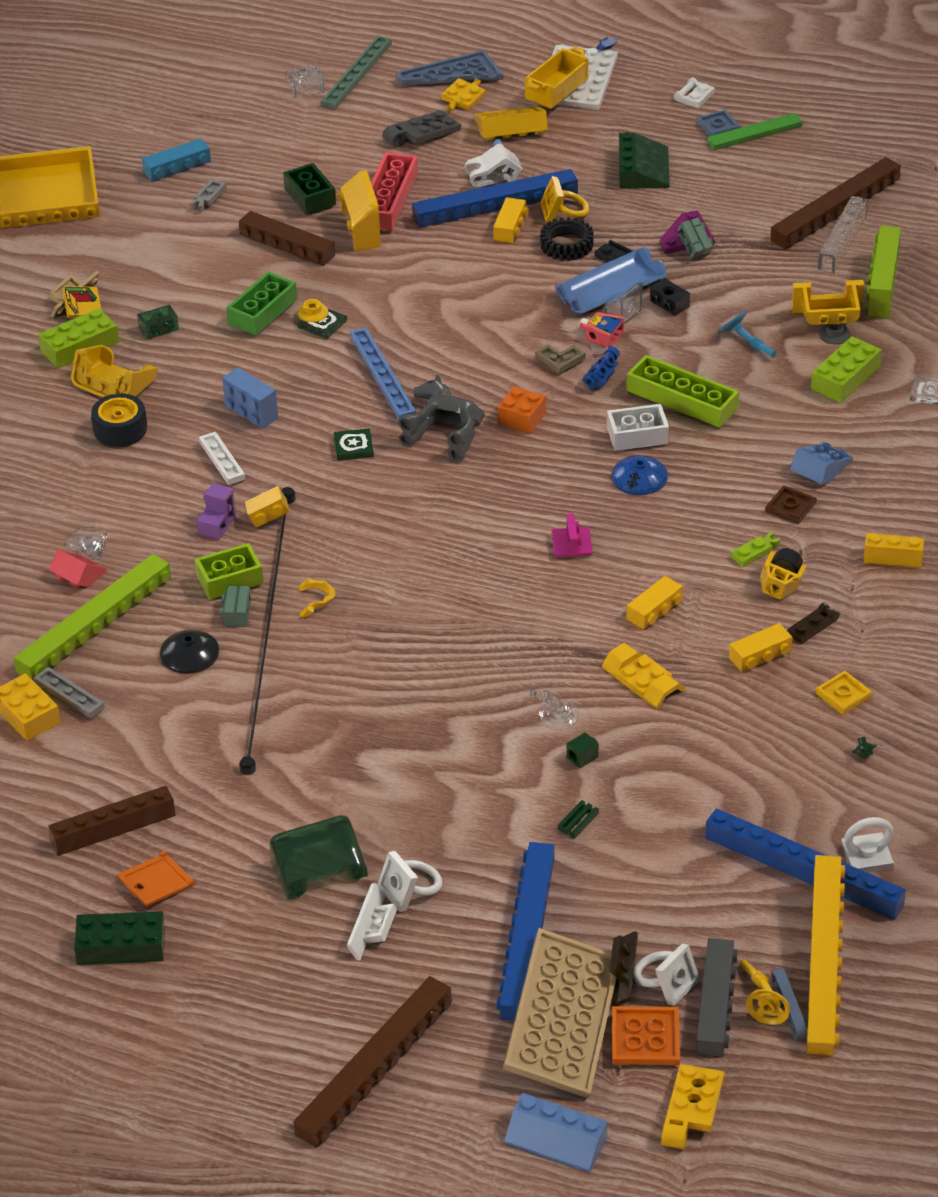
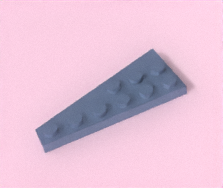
M481 50L397 71L396 78L401 85L451 83L455 82L458 78L467 82L475 81V79L480 81L503 79V74L486 51Z

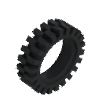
M560 217V221L553 219V223L549 221L547 225L544 224L543 228H541V250H543L544 254L547 253L548 257L552 256V259L556 260L559 257V261H563L564 258H567V261H571V258L578 260V256L584 258V254L588 255L589 251H592L594 232L592 227H589V223L584 224L582 219L579 222L578 218L571 220V217H567V220ZM561 234H573L581 237L582 240L573 244H561L553 241L552 238Z

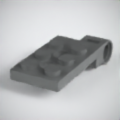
M438 110L390 125L384 129L382 137L392 146L400 147L404 143L405 137L417 144L460 131L461 124L444 111Z

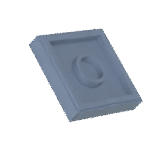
M726 110L696 118V123L708 136L741 128Z

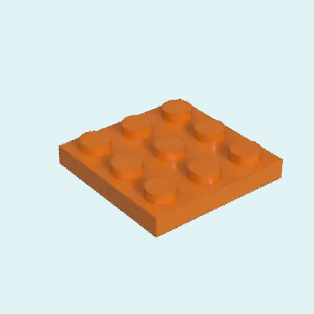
M612 1006V1065H680L679 1007Z

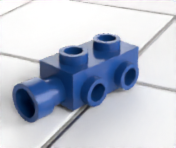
M609 346L604 352V356L599 358L591 366L588 373L583 376L582 380L590 390L596 387H603L607 383L606 379L615 373L614 369L618 365L616 360L620 356V352L616 347Z

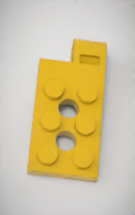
M680 1064L662 1131L661 1146L684 1150L688 1129L711 1132L725 1071ZM694 1085H701L702 1087L697 1088ZM696 1100L698 1101V1103H692L690 1101Z

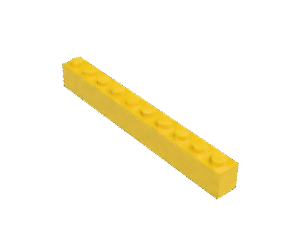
M815 855L806 1054L833 1056L834 1047H839V1034L835 1033V1028L840 1026V1014H836V1008L840 1009L841 995H836L837 989H841V976H837V970L841 971L842 957H838V952H842L843 939L839 938V933H843V920H839V915H843L844 902H840V896L844 897L845 884L840 882L841 878L845 879V865H841V857Z

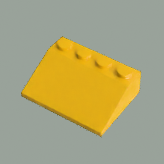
M539 106L474 113L480 134L486 140L496 139L495 136L510 138L512 137L511 134L526 136L528 132L542 134L544 130H548L546 110Z

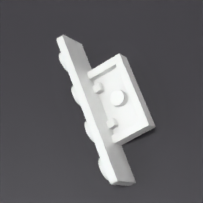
M372 883L347 943L349 951L356 960H361L366 944L385 941L397 911L394 904L382 905L385 896L376 883Z

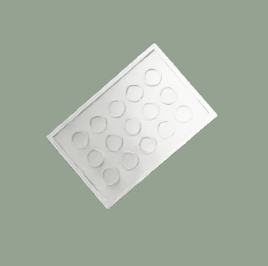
M556 45L552 56L562 48L567 50L573 47ZM582 48L586 50L584 56L589 58V79L557 105L599 110L618 58V52L596 48Z

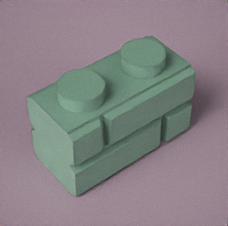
M699 218L682 222L679 225L677 231L692 260L708 255L711 252L713 241L707 236L704 223L700 222Z
M228 586L226 594H222V605L224 607H220V618L224 619L226 627H235V625L237 627H246L248 625L251 604L249 586Z

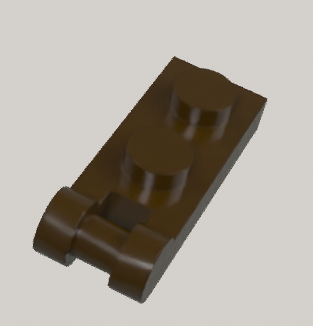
M823 602L819 605L818 609L788 628L787 631L794 640L802 645L837 621L840 613L835 609H830V606Z

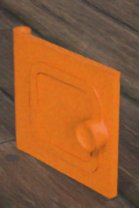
M164 850L160 852L159 856L117 874V878L132 892V896L138 898L146 907L192 887L196 883Z

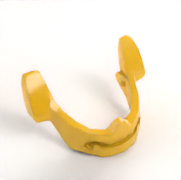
M307 578L299 585V591L309 588L324 591L327 596L322 601L308 603V606L300 612L299 618L307 617L315 609L329 604L336 594L334 587L324 580L316 581Z

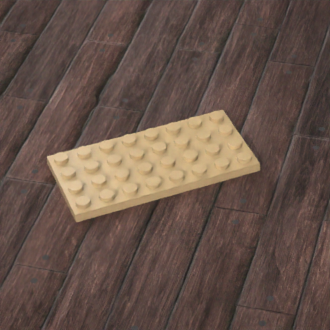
M541 928L538 929L502 1069L588 1099L591 1094L616 977L609 972L612 953Z

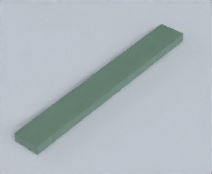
M377 36L321 100V106L336 110L390 47L392 39Z

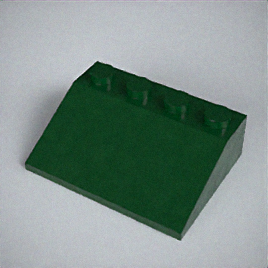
M619 133V188H670L668 146L637 133Z

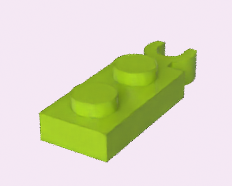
M773 532L768 533L764 539L759 536L731 551V558L740 566L745 567L769 554L772 548L778 547L780 545V538L774 539Z

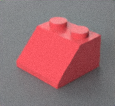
M57 549L49 571L55 573L54 577L63 581L67 579L70 581L69 584L76 588H80V586L89 587L107 570V568L79 554Z

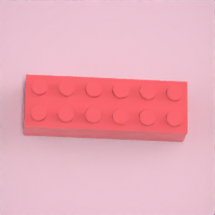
M385 152L371 184L378 202L379 223L382 230L392 231L418 174L417 156Z

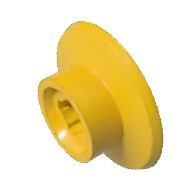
M317 299L306 300L297 311L298 317L306 322L321 321L329 313L328 308Z

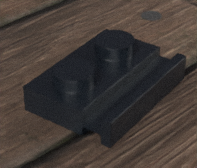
M609 240L608 244L605 243L595 251V257L608 263L633 252V250Z

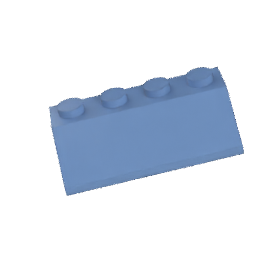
M522 1093L513 1110L505 1144L590 1173L607 1140V1121Z

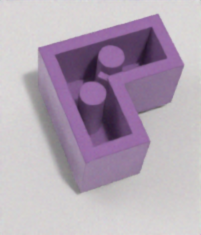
M213 483L204 493L203 498L206 508L202 515L198 516L196 525L198 526L199 535L220 540L236 518L233 488Z

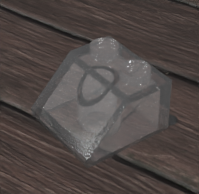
M638 282L617 294L615 298L605 304L603 312L623 316L624 325L642 311V282Z

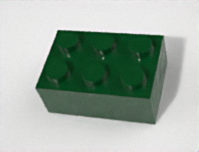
M314 163L283 172L284 189L305 214L314 213L315 211L336 205L335 187Z

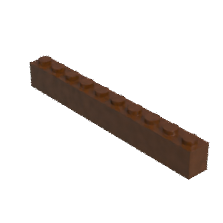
M887 157L881 159L771 227L770 241L784 249L789 248L887 186L898 181L901 176V165Z
M429 976L293 1121L295 1136L316 1148L322 1141H326L334 1128L342 1124L346 1115L356 1109L358 1102L364 1096L369 1095L372 1087L377 1082H380L386 1072L398 1063L399 1058L411 1049L412 1044L424 1035L430 1024L437 1021L442 1011L450 1007L452 1003L451 987Z

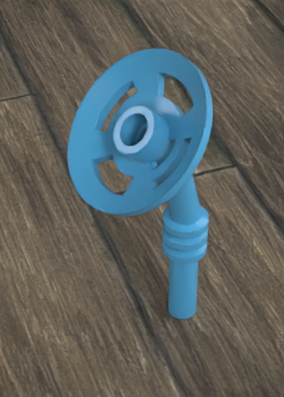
M747 309L718 329L719 332L729 329L736 331L750 343L751 347L758 351H763L772 358L777 354L776 351L766 346L762 340L751 336L741 327V321L746 316Z

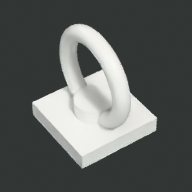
M870 817L853 824L847 830L845 837L841 838V846L848 864L867 873L893 869L894 862L888 849V844L894 835L891 823L883 818ZM869 826H880L885 829L884 836L882 832L854 836L858 831Z
M393 851L388 852L377 885L390 902L394 904L396 909L402 912L407 910L412 893L423 896L437 893L442 887V878L439 872L432 866L416 860L403 861L397 852ZM410 868L427 873L434 880V884L429 887L416 886L418 877Z
M681 944L674 952L659 951L642 958L634 967L633 978L635 982L643 987L661 986L666 1003L671 1006L680 1001L700 981L689 945ZM665 960L655 969L658 978L648 979L641 975L642 970L650 963Z

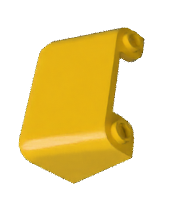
M97 345L75 351L71 381L76 387L102 398L118 393L130 394L136 397L156 379L158 368L148 364L144 365L139 371L124 369L113 364L114 354L110 348L104 345Z

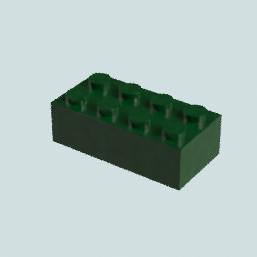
M163 911L82 914L76 916L74 950L77 965L164 961L165 922Z

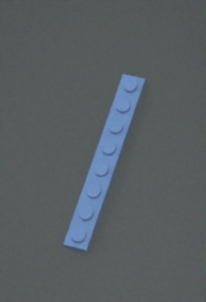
M367 327L350 331L351 340L397 419L399 420L405 415L416 414V410Z

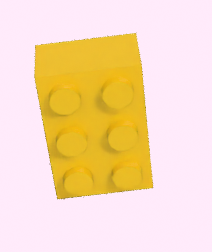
M26 673L0 686V714L26 741L61 723L58 705Z

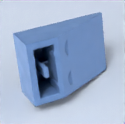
M821 442L820 444L796 449L790 470L820 484H824L835 478L853 460V457L848 455V452L845 450H836L832 448L831 444Z

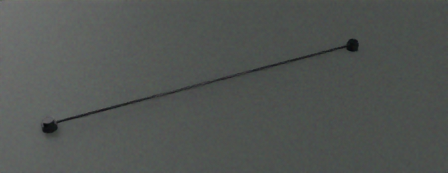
M291 487L282 489L287 503H293L296 500L295 491ZM286 514L283 515L248 755L239 762L240 772L244 775H251L256 771V762L250 755Z

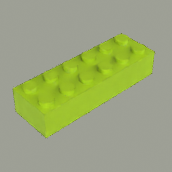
M880 226L879 232H876L866 290L868 299H866L865 309H868V317L889 319L899 256L900 227Z
M645 355L627 373L626 391L719 428L739 408L738 390Z

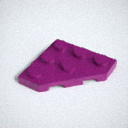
M698 210L682 213L660 238V245L665 254L687 250L677 229L682 222L699 218L700 222L704 223L706 234L712 239L714 245V238Z

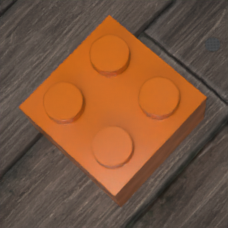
M513 386L497 407L498 424L531 434L546 414V396Z

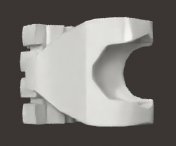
M496 144L483 155L468 160L465 163L464 170L470 176L469 181L473 187H482L490 184H499L506 180L507 182L517 179L522 167L519 159L513 152L509 151L502 144ZM472 165L477 166L476 169L469 170V167H470V166H472ZM497 167H500L502 172L497 173L493 170H495ZM476 177H481L479 181H474Z

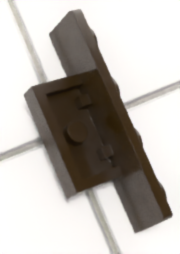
M636 931L623 937L619 935L613 938L609 972L616 977V982L611 1000L612 1006H619L631 1000L638 933Z

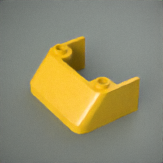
M362 170L340 188V191L337 192L339 202L341 201L342 214H349L350 221H347V228L353 235L354 251L381 247L378 202L367 170Z

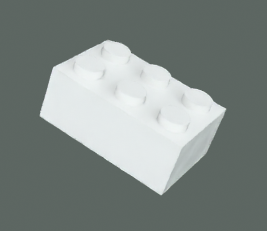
M661 404L607 411V430L614 451L669 444V425Z

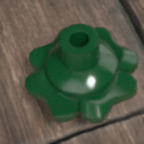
M865 736L857 738L859 745H857L852 753H857L860 758L873 755V749L877 745L867 742Z

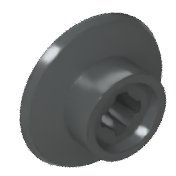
M843 323L827 324L820 330L819 337L828 344L838 345L845 343L851 337V333Z

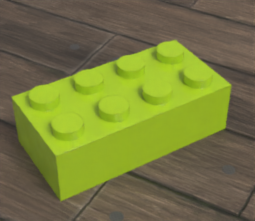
M100 308L38 334L40 351L57 368L74 362L75 351L78 349L97 345L110 347L119 343L117 325Z
M851 336L812 372L811 390L840 403L843 402L881 366L882 349Z

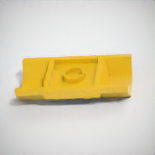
M622 643L611 650L602 664L604 670L655 709L660 708L665 697L677 689L682 692L686 691V687L672 678L670 672L646 654L642 655L626 643Z

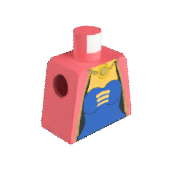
M598 312L591 320L582 318L580 328L586 330V339L607 349L609 346H613L624 332V317Z

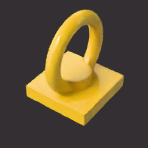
M551 176L540 201L546 223L549 221L553 223L558 210L571 217L581 218L586 216L590 210L586 200L576 193L562 190L558 177ZM564 197L578 202L583 210L575 211L563 206Z

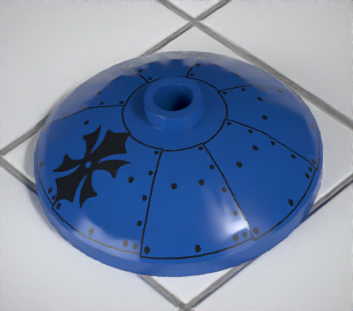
M643 455L627 457L619 461L612 470L614 485L621 491L632 495L655 493L665 486L668 479L667 469L660 461Z

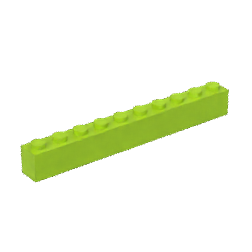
M155 554L150 555L14 656L16 672L21 675L26 673L34 681V677L44 669L55 666L59 661L71 654L75 649L99 633L163 583L167 582L171 578L170 563Z

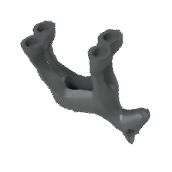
M437 374L435 380H430L414 387L413 394L415 398L429 400L421 412L405 415L399 419L398 424L403 431L399 436V441L403 446L411 447L435 422L440 421L446 425H455L461 429L455 430L448 435V455L453 461L460 462L465 458L466 452L470 449L471 441L475 437L474 426L478 427L481 425L485 413L473 401L452 396L449 387L441 383V378Z

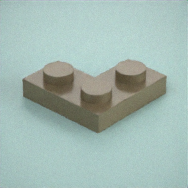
M548 344L535 351V357L560 374L586 359V353L575 345L559 352Z

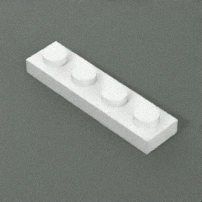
M216 432L199 437V443L228 485L245 480V473Z

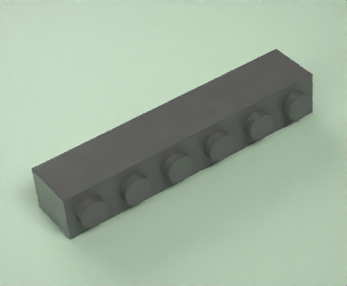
M708 938L696 1055L723 1057L724 1048L729 1047V1035H726V1031H730L731 1017H727V1014H732L733 1000H729V996H734L735 983H731V979L736 977V966H732L733 962L737 963L738 950L734 949V940Z

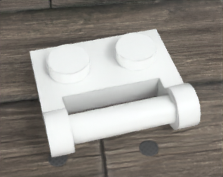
M690 78L687 84L674 94V99L677 102L699 109L715 93V87L700 83L695 78ZM690 89H694L688 96H685Z

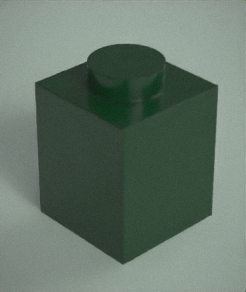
M584 732L566 743V758L580 769L598 758L599 743L595 738Z

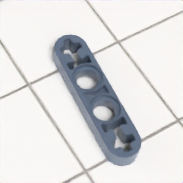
M784 968L771 970L775 991L782 995L790 1006L787 1022L794 1039L806 1038V1023ZM780 1000V1004H781V1006H782V1009H783V1011H785L784 1004H783V1002Z

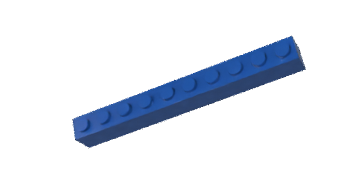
M572 169L417 201L412 203V217L418 228L499 211L506 197L526 200V204L540 202L551 176L558 177L562 190L577 194L578 179Z
M717 808L706 821L705 839L814 885L815 855L827 856ZM841 862V865H845V879L841 878L840 882L845 884L844 897L842 898L895 920L904 907L906 889Z
M529 842L528 850H524L523 863H525V866H521L520 878H523V880L518 882L517 894H520V897L515 898L514 910H517V913L512 915L514 930L509 931V943H511V946L506 948L508 963L503 965L505 980L500 981L502 997L498 996L497 1010H500V1019L515 1020L535 936L539 928L543 929L555 859V844Z

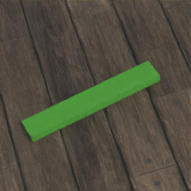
M796 113L708 136L707 142L714 150L801 127L803 121Z

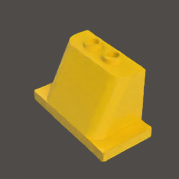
M846 280L845 293L811 295V282L793 283L791 313H803L807 322L811 325L856 322L860 317V310H862L864 280Z

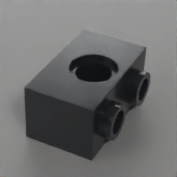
M664 278L650 287V301L676 316L690 307V293Z

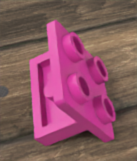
M566 514V528L551 530L555 557L593 555L589 527H579V521H575L574 514Z

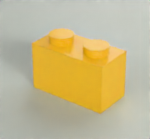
M279 486L245 501L247 514L256 528L290 512L287 499Z

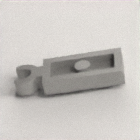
M211 179L194 196L195 200L191 202V209L198 207L201 212L204 210L205 205L210 206L227 189L226 183Z

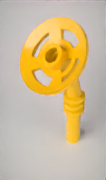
M742 960L740 967L751 976V980L759 988H762L753 991L748 996L746 1008L749 1014L755 1020L767 1025H778L785 1022L790 1014V1006L787 1000L771 989L768 977L761 971H757L747 960ZM753 999L758 1000V1006L760 1008H758L757 1010L753 1005ZM780 1000L784 1004L785 1011L780 1008ZM764 1014H766V1015H778V1016H777V1017H768V1016H765Z

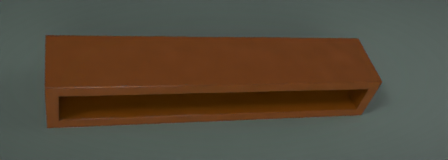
M249 211L239 220V232L244 237L322 266L326 265L335 256L334 241L253 211Z
M165 785L50 824L48 828L51 844L57 856L174 817L176 816L174 799Z

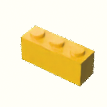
M506 197L493 226L494 241L514 243L515 238L519 237L520 227L524 225V217L528 215L526 200Z
M866 533L864 563L922 568L924 538Z
M664 576L627 604L626 619L645 630L682 602L683 586Z
M780 623L730 643L729 659L741 672H744L791 652L793 637Z

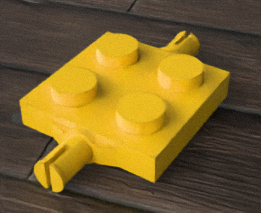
M458 78L442 93L441 99L450 103L446 106V109L451 112L455 107H459L469 111L486 95V90L478 86L481 84V81L475 79V81L469 83Z

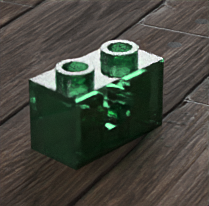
M171 305L137 314L139 329L146 340L179 330L178 316Z

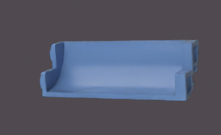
M645 246L557 284L555 289L562 301L572 306V311L584 313L668 275L662 261L653 262L651 252Z

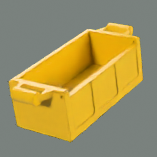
M577 46L567 50L562 48L525 77V99L550 109L561 102L589 79V58L584 56L586 50Z

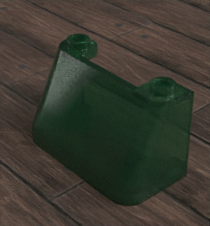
M345 815L278 833L270 839L271 865L287 900L301 897L307 890L308 882L346 871L348 878L353 880L368 876L367 867L349 817Z

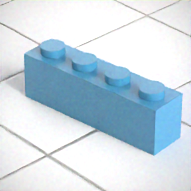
M201 138L142 158L143 172L151 182L211 162L210 148Z

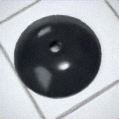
M195 629L174 633L163 642L160 648L162 663L168 669L184 674L197 673L209 668L219 656V645L216 639L209 633Z

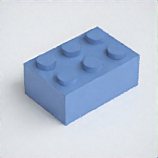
M239 367L222 377L224 403L227 408L235 411L262 429L278 419L275 389Z

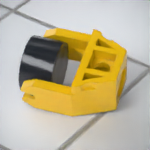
M782 548L777 553L775 551L770 552L760 575L763 593L781 600L797 590L807 568V565L803 564V559L798 552L789 548Z

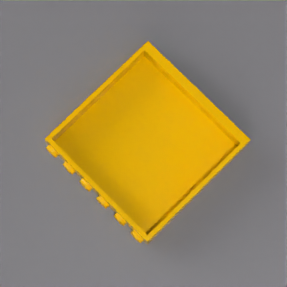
M91 146L0 156V228L100 217Z

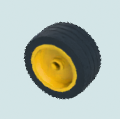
M123 393L111 394L99 399L92 407V428L99 442L112 447H124L136 443L146 434V410L143 402L137 397Z

